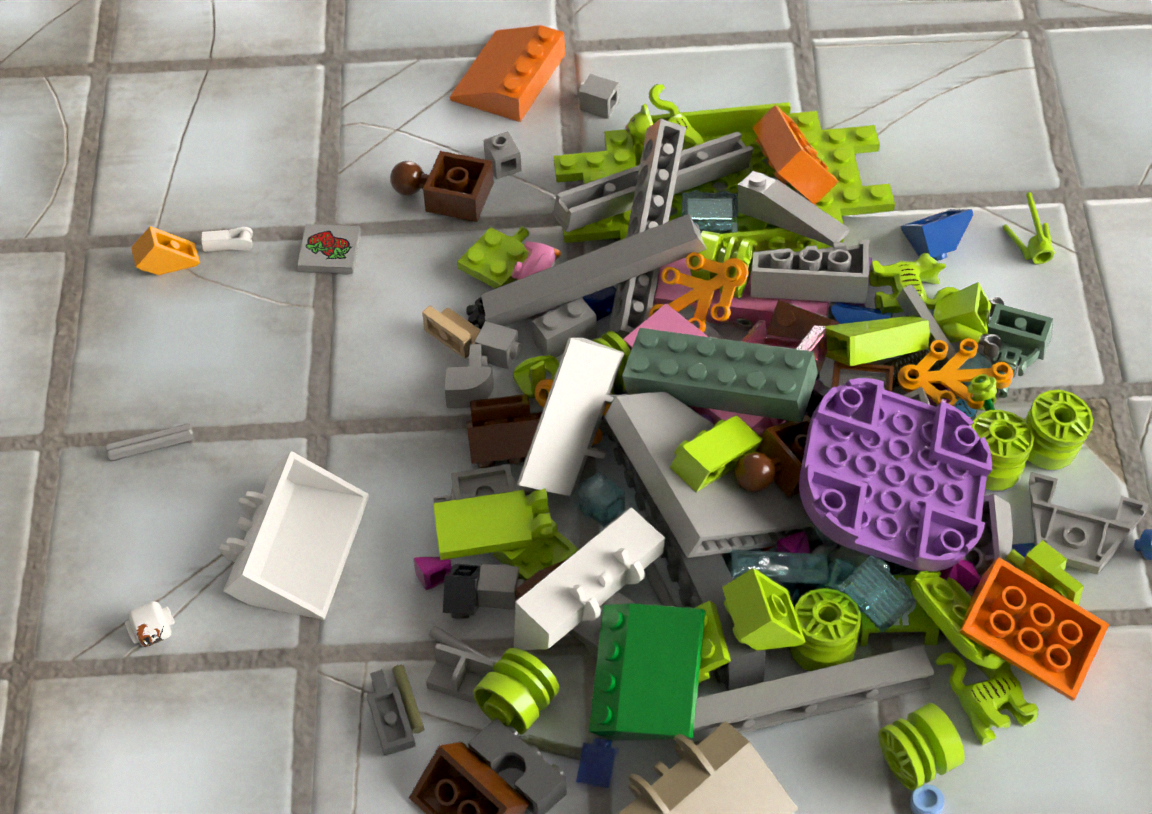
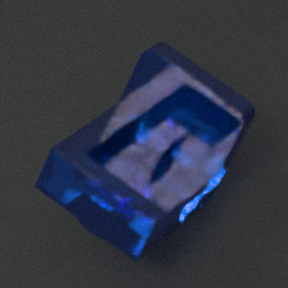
M593 737L592 743H583L576 782L610 788L615 758L619 753V748L611 747L612 740Z

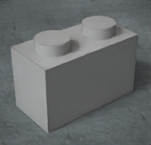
M582 297L532 320L534 344L544 356L551 355L556 358L562 355L569 338L583 337L592 340L597 337L596 314Z

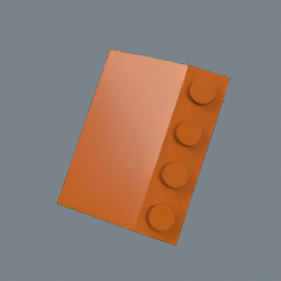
M542 25L496 30L450 95V100L521 122L565 56L564 32Z
M998 557L984 572L974 591L960 633L1071 701H1074L1110 624Z

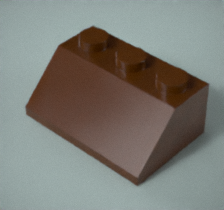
M542 412L472 422V420L466 421L471 463H478V467H491L496 465L495 461L507 460L508 464L525 462V457L528 455Z
M463 742L439 745L409 796V799L425 814H524L530 804Z

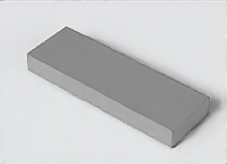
M911 284L902 289L896 300L906 316L914 315L929 320L931 332L929 338L930 346L935 340H942L947 343V356L943 360H939V367L941 369L956 354V351ZM941 348L934 349L936 352H943Z

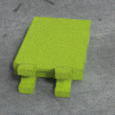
M546 488L535 490L527 497H525L524 490L433 503L441 560L533 546V538L553 537L551 516L548 513ZM533 513H546L538 515L533 519Z

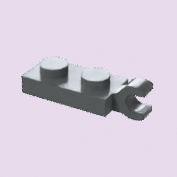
M383 670L370 673L374 693L368 694L367 700L384 756L415 747L414 736L398 686L388 688Z

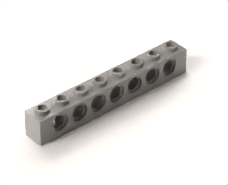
M659 119L647 128L626 238L669 221L686 127ZM660 267L617 284L608 331H614L624 339L649 318V311L653 307Z

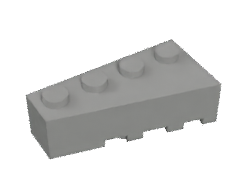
M861 240L858 245L846 246L845 242L833 243V248L817 249L816 245L805 246V249L799 252H793L790 248L753 252L751 297L866 303L869 280V240Z

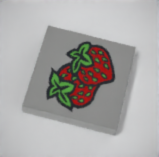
M306 224L297 264L298 272L353 274L361 236L360 226Z

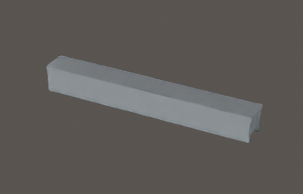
M738 131L682 150L674 194L749 168L753 148L751 146L746 147L740 140L741 134ZM640 165L557 193L554 210H552L553 216L565 232H569L631 210Z
M689 213L483 293L481 297L486 314L485 320L497 325L508 326L683 259L690 253L706 250V245L703 243L697 223H693Z
M920 645L699 697L696 701L693 739L690 740L695 745L701 743L725 721L742 734L929 689L928 676L933 675L934 670L925 652V646Z

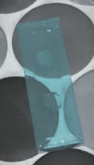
M732 550L731 570L733 579L754 568L771 580L796 583H828L827 555Z

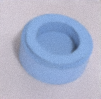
M924 784L912 791L910 808L914 814H941L944 796L937 787Z

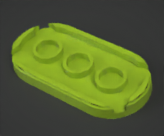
M919 571L910 584L912 595L957 650L972 662L983 667L999 668L1003 666L1006 660L960 633L972 598L966 590L954 579L948 578L945 580L939 577L942 573L938 571Z

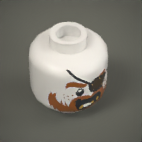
M155 601L133 609L129 613V620L125 621L133 643H140L143 647H149L169 638L171 635L170 625L175 624L168 606L162 608Z

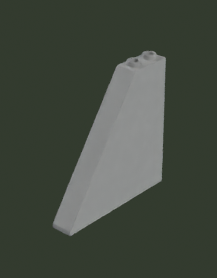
M669 393L623 394L616 396L604 417L687 558L772 547L777 545V540L802 531L806 533L808 542L828 538L809 518L802 504L800 494L788 498L774 480L767 489L761 492H749L738 484L734 469L698 492H695L670 468V465L676 457L674 454L675 449L683 441H692L702 430H711L714 424Z

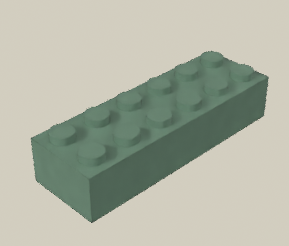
M639 328L622 378L628 395L647 392H667L688 406L802 422L818 371L813 351Z

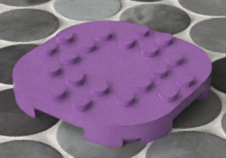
M856 378L848 380L844 385L834 386L828 391L813 412L808 428L799 478V491L802 504L809 518L822 533L834 542L907 568L920 571H940L959 563L977 544L985 526V522L981 521L986 478L992 471L991 452L985 437L980 438L971 427L974 422L956 407L943 401L935 407L883 389L884 381Z

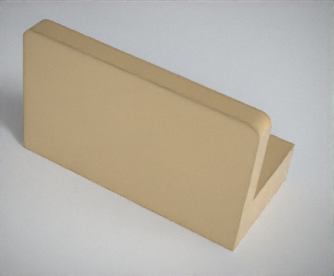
M429 306L422 311L424 330L466 359L469 356L470 344H475L474 342L481 330L450 308H446L440 313L432 306Z

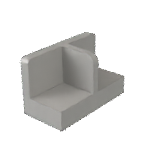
M437 643L434 649L436 662L427 678V688L477 704L473 698L472 691L488 672H494L493 666L496 662Z

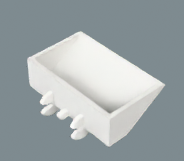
M583 337L568 339L517 485L538 490L546 488L548 492L571 496L575 494L588 456L605 458V451L592 448L591 446L597 429L600 427L607 401L613 402L615 397L618 396L610 393L625 354L624 352Z
M290 451L272 468L262 494L247 491L245 495L247 499L240 498L238 501L240 507L252 515L253 518L251 521L244 517L238 519L237 527L247 532L244 540L228 538L226 542L228 545L221 544L219 548L227 559L234 562L223 591L251 606L325 620L368 502L369 494Z
M631 507L515 602L514 648L521 650L549 649L581 621L595 620L600 616V605L624 585L637 584L644 579V569L663 554L665 537Z

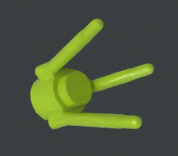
M1027 192L1026 197L1037 235L1029 239L1027 248L1008 225L1004 224L1003 229L1023 252L1025 260L1032 259L1035 264H1044L1055 255L1049 225L1046 222L1043 223L1042 230L1032 194Z

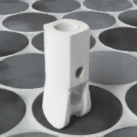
M240 227L231 230L202 232L204 252L250 250L253 245L251 240L253 231L248 227Z

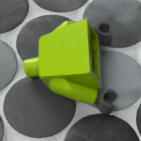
M977 282L936 302L934 319L950 343L967 338L973 339L977 345H984L983 353L986 356L992 358L998 356V351L1001 347L999 336L990 334L984 337L982 335L987 334L989 316L992 317L996 304L1004 305V301L1001 298L994 297L988 300L980 283Z

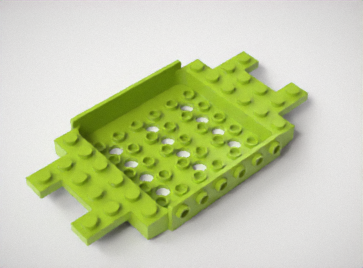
M789 102L680 112L681 115L686 117L691 127L700 134L705 143L739 131L741 134L740 140L746 147L751 146L753 148L749 168L673 195L671 207L675 208L677 213L669 216V221L690 213L693 223L698 224L700 233L704 230L723 235L724 248H727L732 236L738 238V250L744 238L752 240V256L753 252L790 248L793 252H799L805 249V246L816 245L817 249L832 247L738 212V184L752 171L763 173L769 177H776L774 175L775 170L762 162L767 157L761 151L763 148L755 141L757 135L753 130V126L774 105L779 107L796 123L807 138L806 141L816 150V155L829 168L827 171L833 174L839 181L816 204L818 208L842 224V216L894 211L895 202L890 183L862 186L855 154L879 152L880 143L875 125L821 130L817 111L791 113ZM670 113L650 115L653 124L659 119H670ZM626 129L604 131L605 151L553 156L556 183L583 180L584 184L639 166L644 146L639 138L629 134ZM722 182L727 185V188L716 190L712 185ZM789 182L786 184L792 190H797ZM720 202H727L731 205V208L720 210L716 205ZM631 210L569 232H565L563 229L564 243L619 238V241L625 239ZM724 222H731L735 225V228L723 230L720 225Z

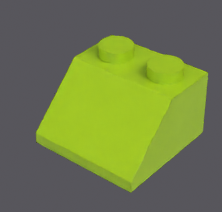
M754 568L722 587L726 598L724 605L732 616L735 625L733 632L740 643H745L757 651L800 646L806 643L787 589Z

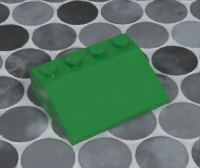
M633 603L603 605L589 732L610 741L674 739L677 734L693 739L705 621L704 609Z

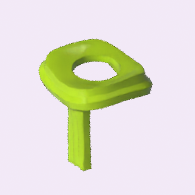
M551 355L527 359L514 369L513 379L523 394L528 395L529 398H535V387L538 382L546 378V371L551 374V379L554 380L560 363Z

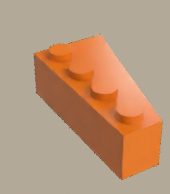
M776 105L753 126V130L757 135L755 141L763 148L761 151L769 159L768 164L775 170L774 175L785 185L789 182L814 205L839 182L833 174L827 171L829 168L816 155V150L806 141L807 138L796 123Z

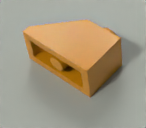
M151 226L131 247L136 268L156 275L195 267L200 263L194 242Z

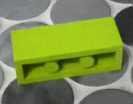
M737 415L727 421L721 419L711 430H702L690 442L687 440L683 441L674 451L676 457L670 468L695 492H698L734 470L739 459L745 454L755 452L763 439Z

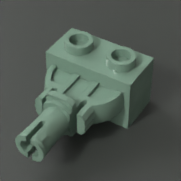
M997 303L988 325V335H998L1001 339V347L998 351V356L991 359L990 367L998 363V361L1005 362L1012 368L1013 378L1016 375L1017 368L1018 376H1023L1026 367L1032 365L1037 359H1044L1052 337L1053 318ZM997 371L999 374H1006L1002 371ZM1010 385L1000 390L996 388L997 393L1001 391L999 394L1000 398L1007 397Z

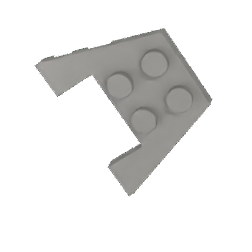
M1031 472L1028 483L1035 546L1043 540L1067 558L1066 566L1098 575L1144 517L1149 503L1121 496L1115 520L1102 518L1051 504L1058 479Z

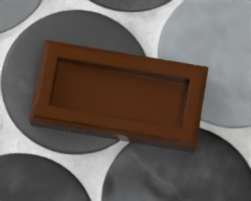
M526 394L472 400L470 402L472 422L531 415L528 395Z

